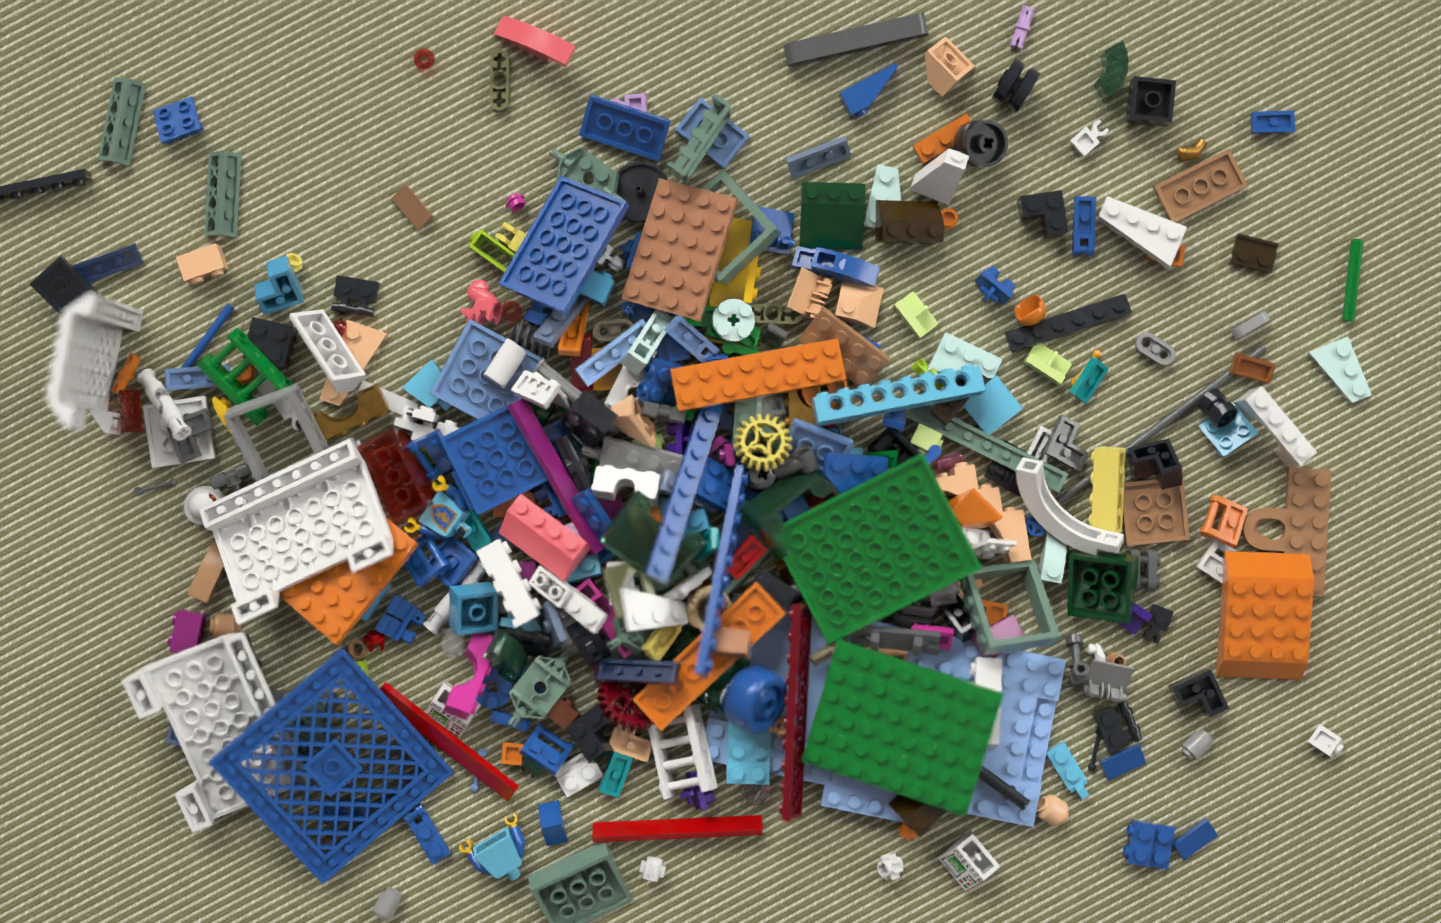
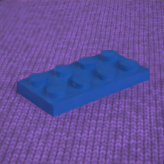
M591 94L579 136L659 162L671 120Z

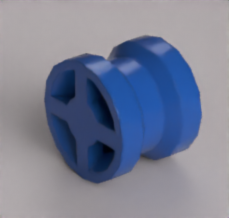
M1033 515L1025 519L1028 535L1040 536L1046 531Z

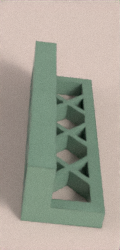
M114 78L98 160L130 166L146 86L145 83L129 78Z
M229 151L209 152L204 236L237 237L242 154ZM219 157L218 166L216 167V158ZM215 221V231H212L213 222Z

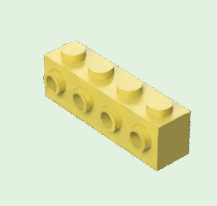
M1100 446L1094 448L1092 452L1091 462L1094 464V470L1091 473L1090 482L1093 485V493L1090 495L1092 514L1089 516V525L1092 527L1116 533L1122 532L1126 448Z

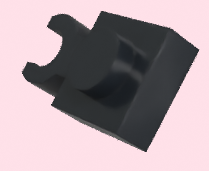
M1152 604L1149 612L1152 614V617L1148 622H1145L1151 626L1150 629L1144 632L1143 639L1147 640L1149 635L1153 633L1155 635L1153 643L1158 644L1161 639L1159 632L1160 630L1167 631L1174 612Z

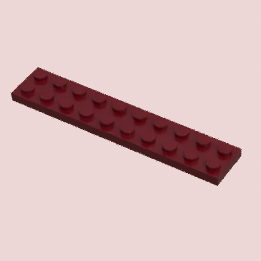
M807 603L792 604V608L789 610V620L791 621V629L788 632L790 651L787 653L789 673L786 674L788 694H786L784 701L785 707H787V716L784 717L783 721L786 737L783 738L782 748L785 750V759L781 763L784 778L780 784V792L783 793V798L779 806V814L782 815L781 821L787 822L802 817L805 762L801 760L806 746L809 656L812 613Z

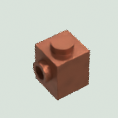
M560 696L546 715L566 730L580 711L573 707L575 703L566 696L563 699Z

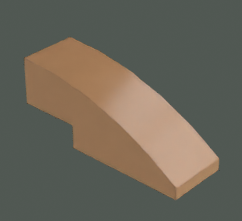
M215 539L206 553L187 595L206 603L211 602L217 585L221 582L226 571Z

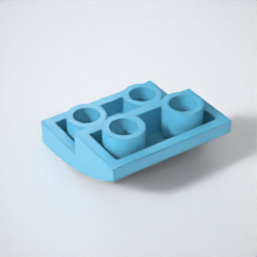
M997 375L985 384L986 391L983 395L970 397L963 405L981 429L989 435L1023 409Z

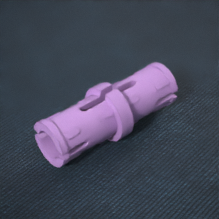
M1026 5L1022 6V11L1018 23H1015V32L1009 45L1015 49L1016 43L1019 41L1016 50L1023 49L1027 33L1030 32V23L1035 9L1030 7L1028 15H1026L1028 10Z

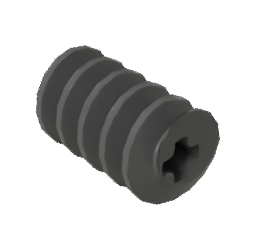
M522 319L519 324L514 326L509 339L511 341L516 339V344L519 346L523 343V348L526 350L531 346V352L533 353L539 349L540 356L547 352L548 359L553 348L536 342L533 337L540 326H537L535 330H532V323L524 327V320Z
M753 464L751 469H747V473L750 475L748 483L750 489L761 491L774 482L776 473L771 464L768 465V472H765L764 466H760L759 472L756 471L755 464ZM762 473L763 477L759 479L757 475Z

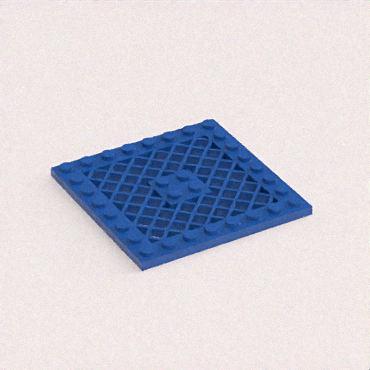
M343 647L208 760L211 767L322 884L454 773L447 762ZM330 688L329 697H320ZM333 688H345L344 698H334ZM349 689L357 698H348ZM317 702H328V712H316ZM313 703L312 711H303ZM332 703H344L343 713L331 712ZM348 703L359 704L358 713H347ZM363 705L372 714H362ZM300 716L312 717L311 726H299ZM296 717V725H287ZM315 717H327V726H315ZM331 717L342 718V727H330ZM346 718H357V728H346ZM362 719H373L372 729L361 728ZM377 720L385 729H376ZM283 730L295 731L294 740H282ZM278 731H280V732H279V740H277V739H270V738L273 737ZM299 731H311L310 741L298 740ZM314 732H326L325 741H313ZM330 732L341 733V742L335 736L329 740ZM345 733H357L356 743L344 742ZM360 733L372 734L371 743H360ZM376 734H386V744L375 743ZM391 735L399 744H390ZM266 744L278 745V754H266ZM263 745L262 754L254 753ZM282 745H293V755H282ZM297 746H309V756L297 755ZM313 746L321 747L312 755ZM346 748H355V757ZM359 748H369L370 758L358 757ZM374 749H386L385 758H374ZM389 750H401L400 759H389ZM405 751L413 758V760L404 759ZM246 759V766L244 767L241 763ZM262 759L261 768H249V760ZM265 759L277 760V768L264 769ZM281 760H293L292 770L280 769ZM296 760L305 761L302 763V767L305 770H296ZM360 763H369V771L360 772L363 770V766ZM373 763L384 764V773H372ZM388 764H399V774L388 773ZM403 765H414V774H403ZM418 766H420V767L422 768V770H421L419 773H418ZM252 774H260V783ZM264 774H276L275 784L263 783ZM291 775V784H279V776ZM295 775L307 776L306 785L294 784ZM310 776L319 785H310ZM353 778L352 786H344ZM356 778H368L367 787H356ZM372 778H383L382 787H371ZM387 779H398L397 788H386ZM402 779H410L402 786ZM266 789H275L274 798ZM278 789L290 790V799H278ZM294 790H306L305 799H293ZM309 790L321 791L320 800H309ZM326 792L330 797L336 793V800H324V793ZM340 792H351V801H339ZM355 792H367L366 801H355ZM370 793H382L381 802H370ZM386 793H394L385 801ZM280 804H289L288 813ZM304 805V814H292V806ZM308 805H320L319 814H307ZM323 806H335L334 815H323ZM339 806H350V815H338ZM354 807H365V816H353ZM369 807H378L369 814ZM294 819L303 820V827L301 828ZM307 820H318V829H306ZM322 820L334 821L333 829H321ZM337 821H349L348 830H337ZM353 821H361L352 829ZM308 834L317 835V843ZM321 835H332V844H320ZM336 835H345L336 843Z

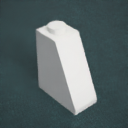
M952 149L946 150L915 174L910 190L949 205L965 170L969 156Z

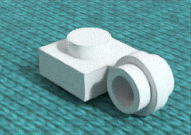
M607 244L597 263L603 266L606 260H608V266L618 273L619 270H623L625 262L616 255L612 258L610 255L614 248Z

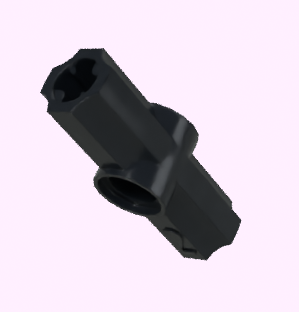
M571 433L564 434L553 440L561 456L562 463L578 491L581 492L589 488L592 492L593 478L588 470V461L584 454L579 451Z

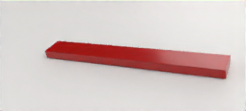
M387 682L381 686V691L419 733L506 801L510 800L519 785Z
M762 815L593 822L592 830L593 843L763 835Z

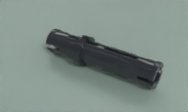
M982 765L978 778L1001 794L1005 801L1009 800L1024 811L1025 806H1028L1030 803V799L1015 790L1016 787L1014 785L1010 786Z

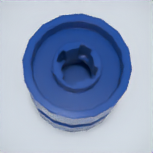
M531 300L532 308L527 309L523 320L533 325L541 326L554 309Z

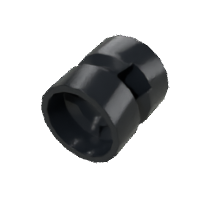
M1218 388L1205 393L1197 404L1198 408L1204 415L1209 416V420L1217 428L1227 426L1235 419L1238 413V409L1231 401L1226 402V396Z

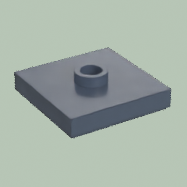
M547 601L542 605V609H540L542 614L538 615L545 635H550L549 646L552 651L558 649L567 640V636L555 604Z

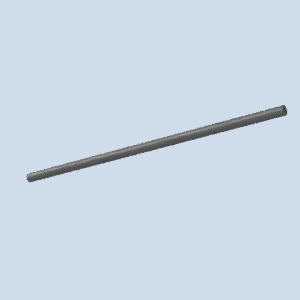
M1260 345L1248 356L1258 358L1267 350L1263 345ZM1228 369L1125 446V457L1128 455L1129 447L1144 444L1196 405L1205 393L1220 387L1236 374L1230 373V369ZM1091 473L1055 499L1060 506L1091 483Z

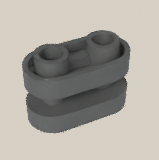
M1129 549L1128 554L1139 555L1136 592L1139 591L1140 585H1144L1145 592H1155L1156 588L1160 587V576L1157 575V567L1160 566V554H1157L1156 550H1146L1145 556H1140L1139 549ZM1140 564H1144V577H1140Z
M920 599L893 612L892 619L897 624L911 626L913 623L933 626L938 606H932L930 600L922 601Z

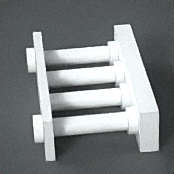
M699 704L688 706L683 714L678 715L668 725L685 722L688 735L664 740L662 731L656 725L652 724L647 729L660 781L659 790L663 795V800L676 796L675 790L699 785L701 792L718 788ZM684 744L691 745L692 756L668 760L666 748ZM693 764L696 766L697 777L673 782L671 769Z

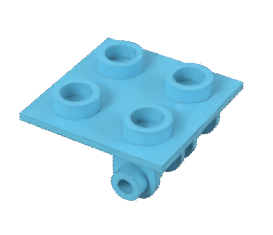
M1239 409L1235 419L1223 428H1217L1209 419L1198 426L1216 447V453L1223 457L1259 434Z

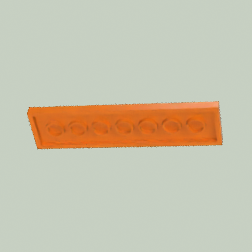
M838 338L670 369L678 412L846 381Z
M755 582L719 617L721 618V628L750 631L752 646L786 612L758 582ZM701 634L672 661L678 662L681 665L677 685L648 684L632 700L662 731L739 658L712 655V672L708 673L707 679L699 678L695 674L701 644Z

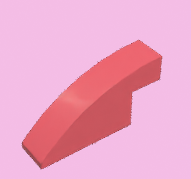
M506 16L502 17L494 32L495 36L550 64L552 60L566 68L576 50L575 45L553 34Z

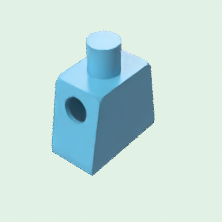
M431 360L403 388L427 407L433 409L439 404L447 412L453 406L429 394L441 372L437 363Z

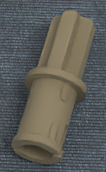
M846 636L840 638L841 640L847 641ZM837 640L830 644L826 643L825 647L809 656L814 666H818L832 658Z

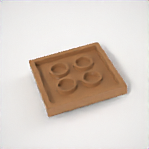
M1183 477L1182 485L1163 490L1157 479L1124 483L1123 529L1125 546L1190 540Z

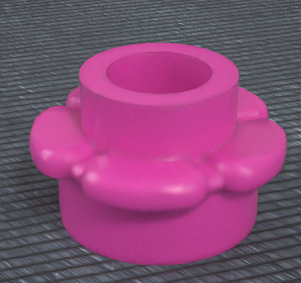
M518 193L511 194L507 198L508 201L505 205L509 207L511 212H517L525 207V197Z

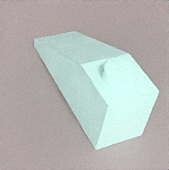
M655 310L620 364L638 375L666 334L664 329L673 320V317L663 311Z
M1047 530L1045 532L1038 571L1041 580L1062 583L1067 544L1054 537Z

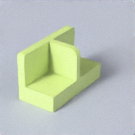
M914 292L909 293L893 306L918 339L938 325V322L928 311V306L924 305Z
M1043 344L1033 346L1023 363L1057 385L1062 384L1066 378L1065 374L1072 365L1069 361L1058 355L1057 351L1053 352Z

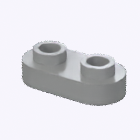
M1143 333L1136 338L1135 347L1137 351L1155 363L1168 365L1175 359L1174 348L1155 335ZM1143 340L1148 341L1149 345L1147 348L1143 347ZM1161 351L1166 353L1165 359L1160 357Z

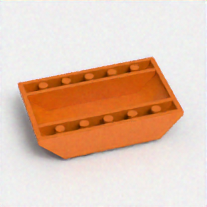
M1224 551L1216 666L1217 677L1302 679L1309 660L1314 575L1309 554Z

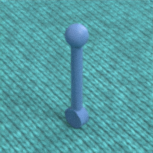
M482 748L478 751V754L484 758L487 751ZM476 776L474 783L470 787L472 792H477L479 789V779Z

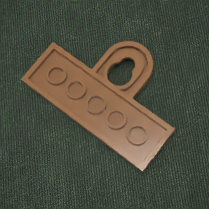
M1287 467L1285 509L1257 508L1250 511L1245 517L1242 535L1244 540L1255 549L1309 554L1314 575L1313 596H1324L1332 470ZM1271 519H1275L1281 522L1283 534L1280 538L1271 540L1265 535H1260L1257 531V526L1260 523H1266Z

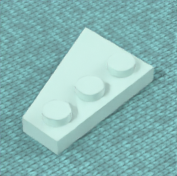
M877 164L864 219V227L876 228V200L901 201L897 168Z
M945 332L928 370L934 367L937 372L952 368L955 371L960 370L962 366L973 364L974 367L980 366L982 374L992 379L1002 359Z
M1349 337L1307 352L1320 366L1319 368L1334 382L1336 388L1349 403H1354L1372 395Z

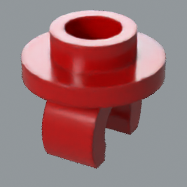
M375 629L370 630L364 636V642L368 645V650L373 652V645L378 644L380 649L384 650L385 634Z

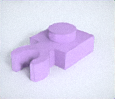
M645 93L624 95L625 101L623 102L619 99L611 100L648 112L647 94Z

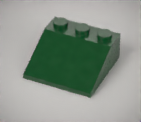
M802 182L799 246L812 249L819 247L824 249L862 250L866 184Z
M1077 549L1070 553L1067 616L1130 624L1138 579L1139 555L1098 551L1097 555H1092Z

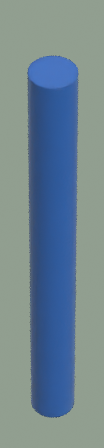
M227 303L181 368L193 366L234 310V307Z

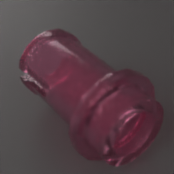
M960 451L945 457L941 455L936 459L938 470H943L944 472L948 468L954 467L956 463L964 462Z

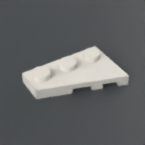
M619 589L627 632L688 624L684 602L630 589Z

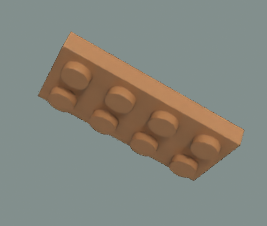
M1227 149L1153 186V189L1168 219L1176 223L1246 188L1248 184L1230 149Z
M825 307L821 309L798 339L803 344H810L838 338L846 377L857 386L871 384L891 359Z

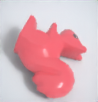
M481 279L475 280L468 288V296L475 303L472 309H460L466 322L471 319L484 326L486 320H492V323L498 325L503 307L498 302L496 296L488 292L490 288L486 281Z

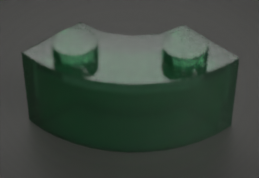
M1123 40L1105 50L1100 56L1103 64L1102 74L1093 86L1103 103L1118 91L1128 72V53Z
M497 628L483 658L496 666L498 675L502 676L503 679L508 682L517 683L528 661L527 652L516 639Z

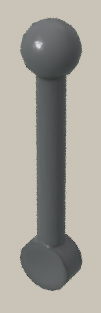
M172 478L168 482L144 488L136 487L134 493L142 495L146 491L166 486L174 487L177 485V480Z

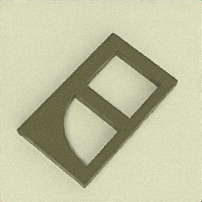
M676 553L671 568L676 585L685 579L678 553ZM650 558L603 569L616 619L624 618L619 589L625 588L628 579L634 573L638 572L644 593L656 596L651 578L645 576ZM688 592L689 595L682 599L680 602L687 601V598H689L690 593Z

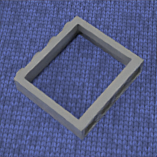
M298 383L228 408L223 416L226 421L225 426L233 434V441L236 447H239L243 454L244 463L249 466L252 472L253 480L260 481L281 470L268 474L239 417L240 414L287 398L314 453L317 454L329 448Z

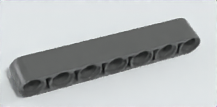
M918 13L793 41L783 45L788 67H794L928 36L929 32L924 13Z

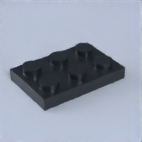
M62 255L29 284L61 316H63L66 309L89 293L102 296Z

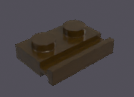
M1239 233L1236 234L1229 264L1268 274L1272 273L1279 243Z

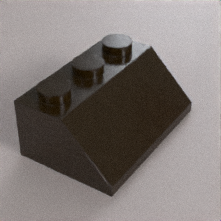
M876 200L875 243L938 244L944 242V220L938 202Z
M897 794L888 803L920 837L948 811Z

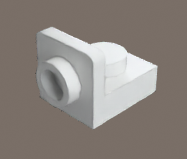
M1321 724L1308 740L1310 744L1327 754L1330 758H1333L1335 755L1339 756L1344 748L1342 745L1344 743L1343 739Z

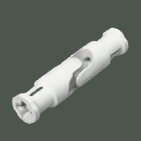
M150 368L142 370L137 375V381L143 384L149 400L160 413V417L165 425L172 430L173 438L177 441L187 438L191 434V428L184 423L183 415L173 403L172 398L161 381L156 379L155 371Z
M481 560L476 563L460 585L479 583L487 573ZM449 592L434 608L435 612L430 618L422 623L435 635L438 634L440 627L446 621H449Z

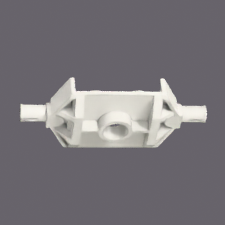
M654 351L651 357H656L658 352ZM625 366L622 367L606 401H604V404L609 409L627 398L628 390L631 387H638L645 373V366L638 375ZM638 397L635 398L643 408L644 402Z

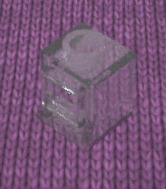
M451 628L442 629L445 635L442 636V652H445L447 659H460V655L465 654V635L457 636Z

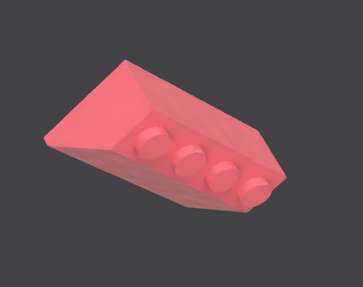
M522 494L518 496L507 510L499 530L500 535L564 582L591 549L586 541Z

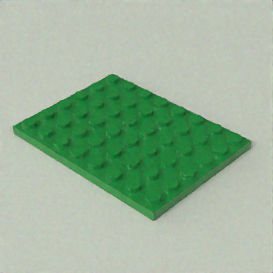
M924 453L769 530L828 644L982 569Z
M838 639L801 761L966 816L1004 692Z

